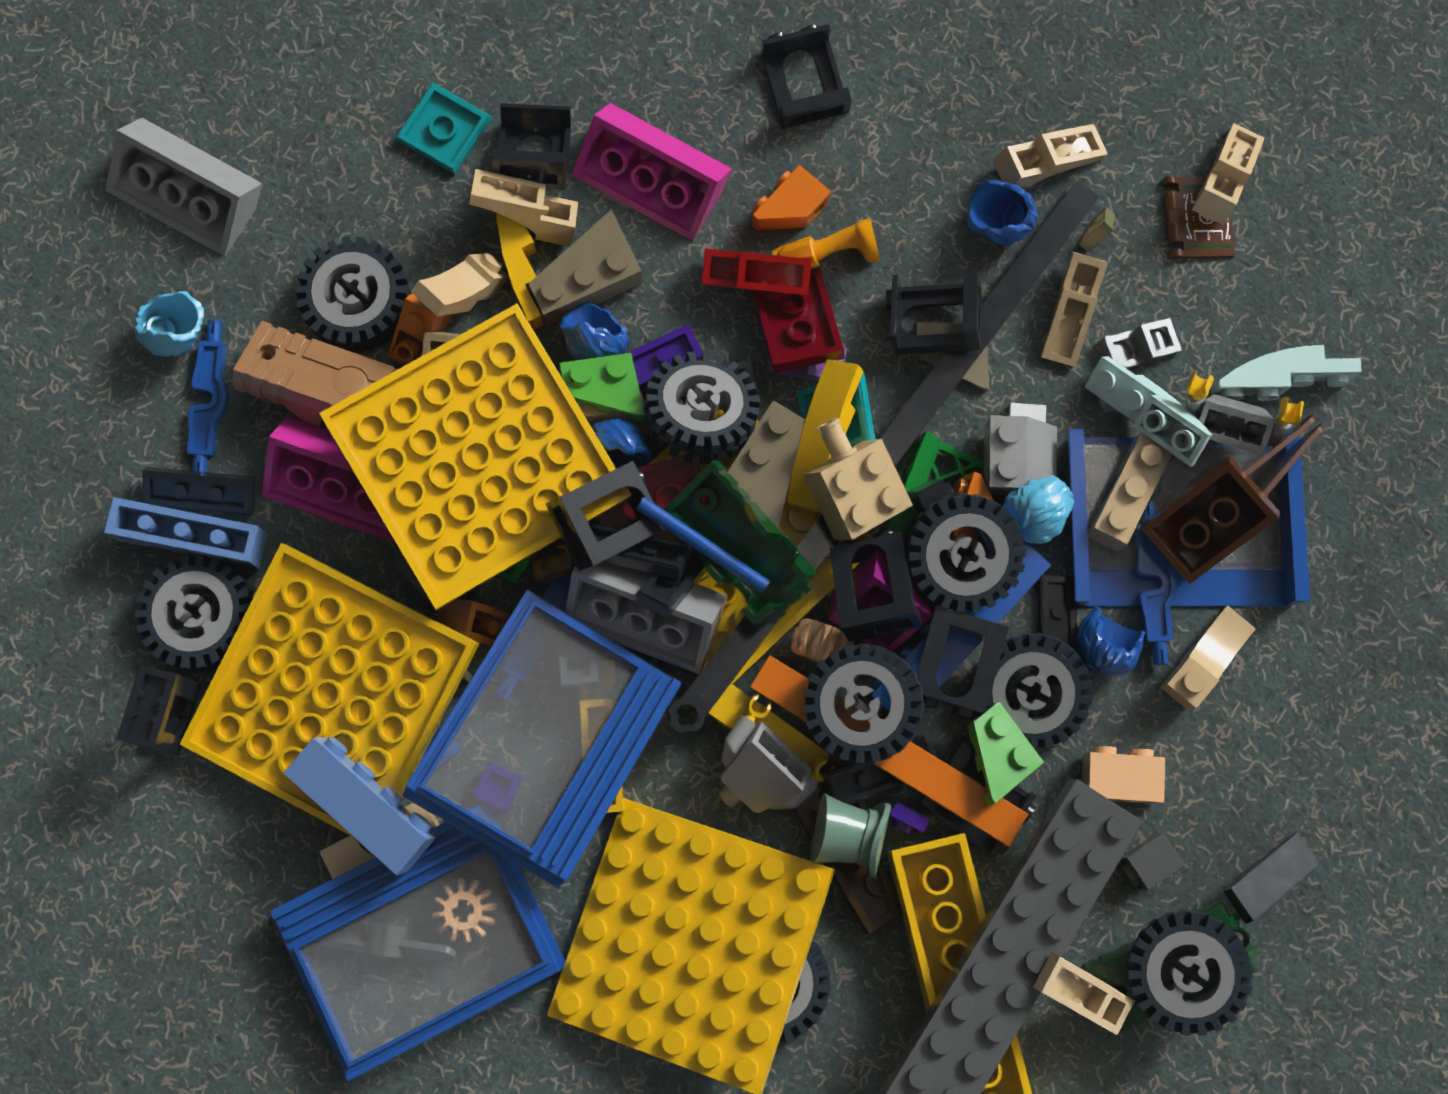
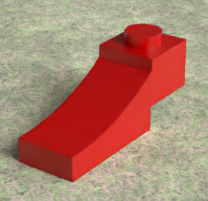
M705 248L702 284L808 295L812 259Z

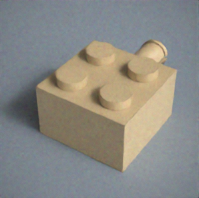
M839 417L817 427L831 457L828 461L803 475L834 540H853L913 506L882 439L862 441L851 447L840 424Z

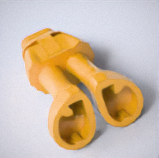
M870 218L860 220L854 225L826 238L814 241L813 237L808 236L784 244L772 251V255L812 259L811 269L819 267V260L828 255L850 248L858 249L869 263L880 261Z

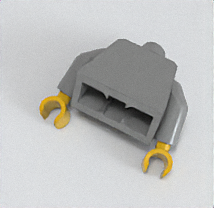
M1193 371L1186 387V392L1188 393L1186 409L1212 434L1209 440L1264 455L1267 445L1272 446L1280 442L1292 424H1298L1301 421L1304 401H1300L1298 404L1288 403L1289 397H1283L1280 402L1279 413L1273 418L1265 409L1219 395H1212L1207 398L1214 381L1212 375H1209L1208 379H1203L1197 376V371Z
M756 693L749 698V712L747 715H741L725 739L721 757L725 768L720 776L725 786L720 790V796L723 802L730 807H734L743 801L756 813L769 808L772 810L794 809L818 788V782L823 781L819 770L829 759L825 755L816 757L813 760L811 769L763 722L756 725L755 721L757 718L766 717L771 710L770 701L763 711H755L752 708L753 703L759 697V693ZM832 766L827 771L834 769L835 767Z

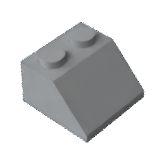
M990 415L984 425V482L991 496L1007 497L1012 491H1017L1022 485H1026L1030 479L1039 480L1051 475L1057 477L1056 426L1027 416Z

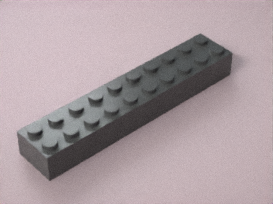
M1074 779L1066 782L877 1094H981L1041 994L1033 986L1051 952L1063 957L1143 823L1142 820L1080 780Z

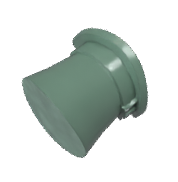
M824 793L821 798L810 850V861L813 862L812 864L829 862L857 863L858 866L866 868L869 877L876 878L891 804L882 802L872 809L863 810Z

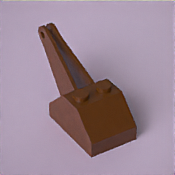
M1313 414L1296 425L1280 442L1267 448L1264 455L1259 454L1242 468L1230 456L1205 469L1171 496L1143 524L1141 528L1143 532L1189 584L1279 518L1280 511L1267 498V495L1308 446L1324 431L1323 425H1317L1296 442L1257 484L1248 475L1307 430L1316 421V417Z

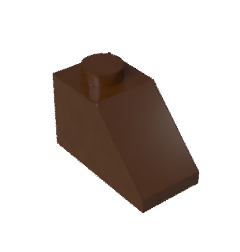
M455 599L439 609L436 621L480 643L479 647L491 649L512 614L472 600ZM518 634L512 642L511 646L509 647L507 653L512 652L514 646L518 641Z

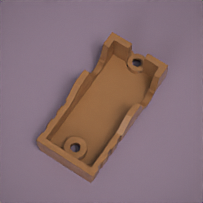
M261 321L233 368V386L235 390L251 393L252 396L260 399H268L269 402L277 405H285V408L303 422L320 427L323 422L319 414L320 412L391 374L396 369L393 366L313 338L308 340L302 334L296 332L291 334L289 330L282 327L274 328L272 324ZM264 357H271V359H269V360H266V359H263V358H264Z

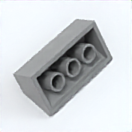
M140 118L116 131L105 191L225 257L256 210L262 183L146 119Z
M600 562L581 571H578L575 566L571 575L565 611L567 614L620 645L694 673H701L721 621L727 595L696 584L667 619L635 602L636 593L653 573Z

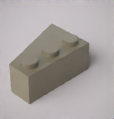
M612 209L529 283L532 298L546 327L560 321L570 310L587 301L596 305L643 284L642 271Z
M773 400L727 474H731L738 481V486L745 489L751 496L750 500L756 502L779 528L804 419Z

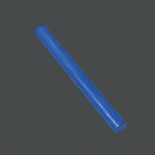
M644 497L637 506L636 510L760 593H763L770 580Z

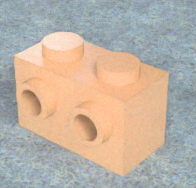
M1094 746V752L1083 754L1082 782L1107 799L1130 803H1164L1165 757H1154V750L1131 749V755L1116 754V747Z

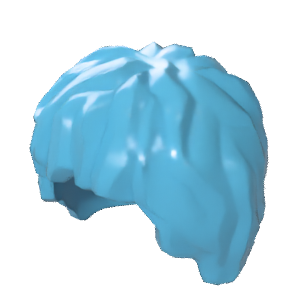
M186 291L157 295L149 300L146 305L138 308V312L135 315L134 333L138 341L153 355L178 356L192 349L194 342L197 341L201 325L203 324L204 308L199 301L191 297Z
M1051 475L1039 480L1030 479L1026 485H1022L1017 491L1009 493L1002 507L1019 524L1018 528L1023 533L1024 541L1030 544H1042L1049 542L1062 532L1066 519L1074 508L1075 501L1072 498L1074 494L1070 492V488L1066 486L1065 482H1062L1055 475Z

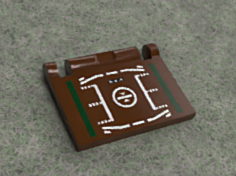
M1166 176L1162 179L1164 187L1177 186V191H1167L1164 193L1168 244H1182V249H1172L1168 252L1169 259L1235 257L1231 215L1226 223L1222 225L1216 221L1207 220L1201 214L1192 210L1207 177Z

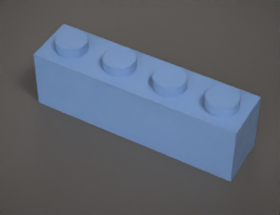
M113 497L104 530L105 534L119 542L195 557L196 554L205 555L208 558L212 559L214 557L225 563L260 569L268 534L256 525Z
M326 737L312 738L284 774L394 874L400 875L408 872L437 837L429 830L432 827L430 822L419 813L413 812L411 814L401 805L403 802L402 797L391 788L385 787L383 789L373 780L375 777L374 772L361 762L355 764L346 756V747L333 737L328 739Z

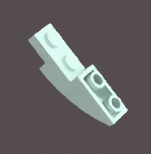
M1324 345L1301 346L1280 350L1251 360L1234 369L1211 388V396L1222 395L1223 397L1239 401L1244 399V395H1257V400L1273 401L1279 399V395H1282L1291 387V382L1293 387L1311 386L1314 384V381H1327V386L1329 387L1345 386L1362 372L1361 358L1325 359Z
M1108 356L1101 357L1085 385L1086 389L1134 421L1133 427L1189 466H1194L1212 436L1208 429L1189 410L1162 388L1143 375L1133 374Z

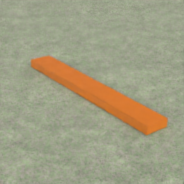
M769 655L750 689L802 721H808L806 714L803 712L806 698L803 695L804 689L808 688L810 681L805 676ZM838 698V712L842 721L849 728L857 732L868 731L870 729L868 721H860L851 717L858 709L847 710L845 708V701ZM911 741L905 746L904 750L893 755L892 758L872 763L1007 847H1010L1028 816V813L1003 798L997 803L988 806L984 798V794L988 793L986 787Z

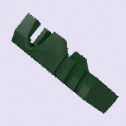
M718 460L711 461L663 510L770 580L763 593H760L698 552L705 570L717 583L730 584L744 595V601L747 604L742 612L754 626L765 621L773 612L781 619L786 614L784 610L786 605L798 602L803 592L807 594L812 590L808 579L816 573V570L799 552L796 544L783 534L756 502L750 500L751 496L745 489L738 486V481L731 474L726 473L727 469ZM704 495H707L710 498V502L708 505H705L702 502V497ZM784 590L788 594L793 592V596L791 599H788L784 596Z
M1220 898L1203 905L1199 912L1217 918L1234 933L1242 934L1243 946L1251 959L1250 966L1253 969V973L1258 972L1252 958L1260 952L1257 946L1252 947L1250 945L1249 933L1240 927L1239 919L1241 917L1238 912L1229 914ZM1128 942L1119 946L1113 952L1110 950L1102 954L1100 958L1096 960L1093 958L1084 963L1089 974L1115 989L1118 986H1123L1126 989L1125 995L1135 1000L1118 1035L1129 1031L1130 1027H1137L1146 1023V1020L1149 1019L1148 1015L1139 1007L1129 984L1127 962L1132 943L1129 944ZM1182 945L1174 948L1166 955L1161 966L1163 985L1171 986L1173 984V978L1170 973V966L1173 964L1184 975L1183 981L1191 977L1203 987L1198 992H1185L1182 996L1183 999H1198L1205 996L1211 991L1217 980L1218 969L1214 958L1207 959L1205 963L1209 972L1208 981L1200 977L1196 972L1195 966L1197 964L1193 963L1191 967H1186L1177 960L1176 957L1179 954L1195 952V945Z

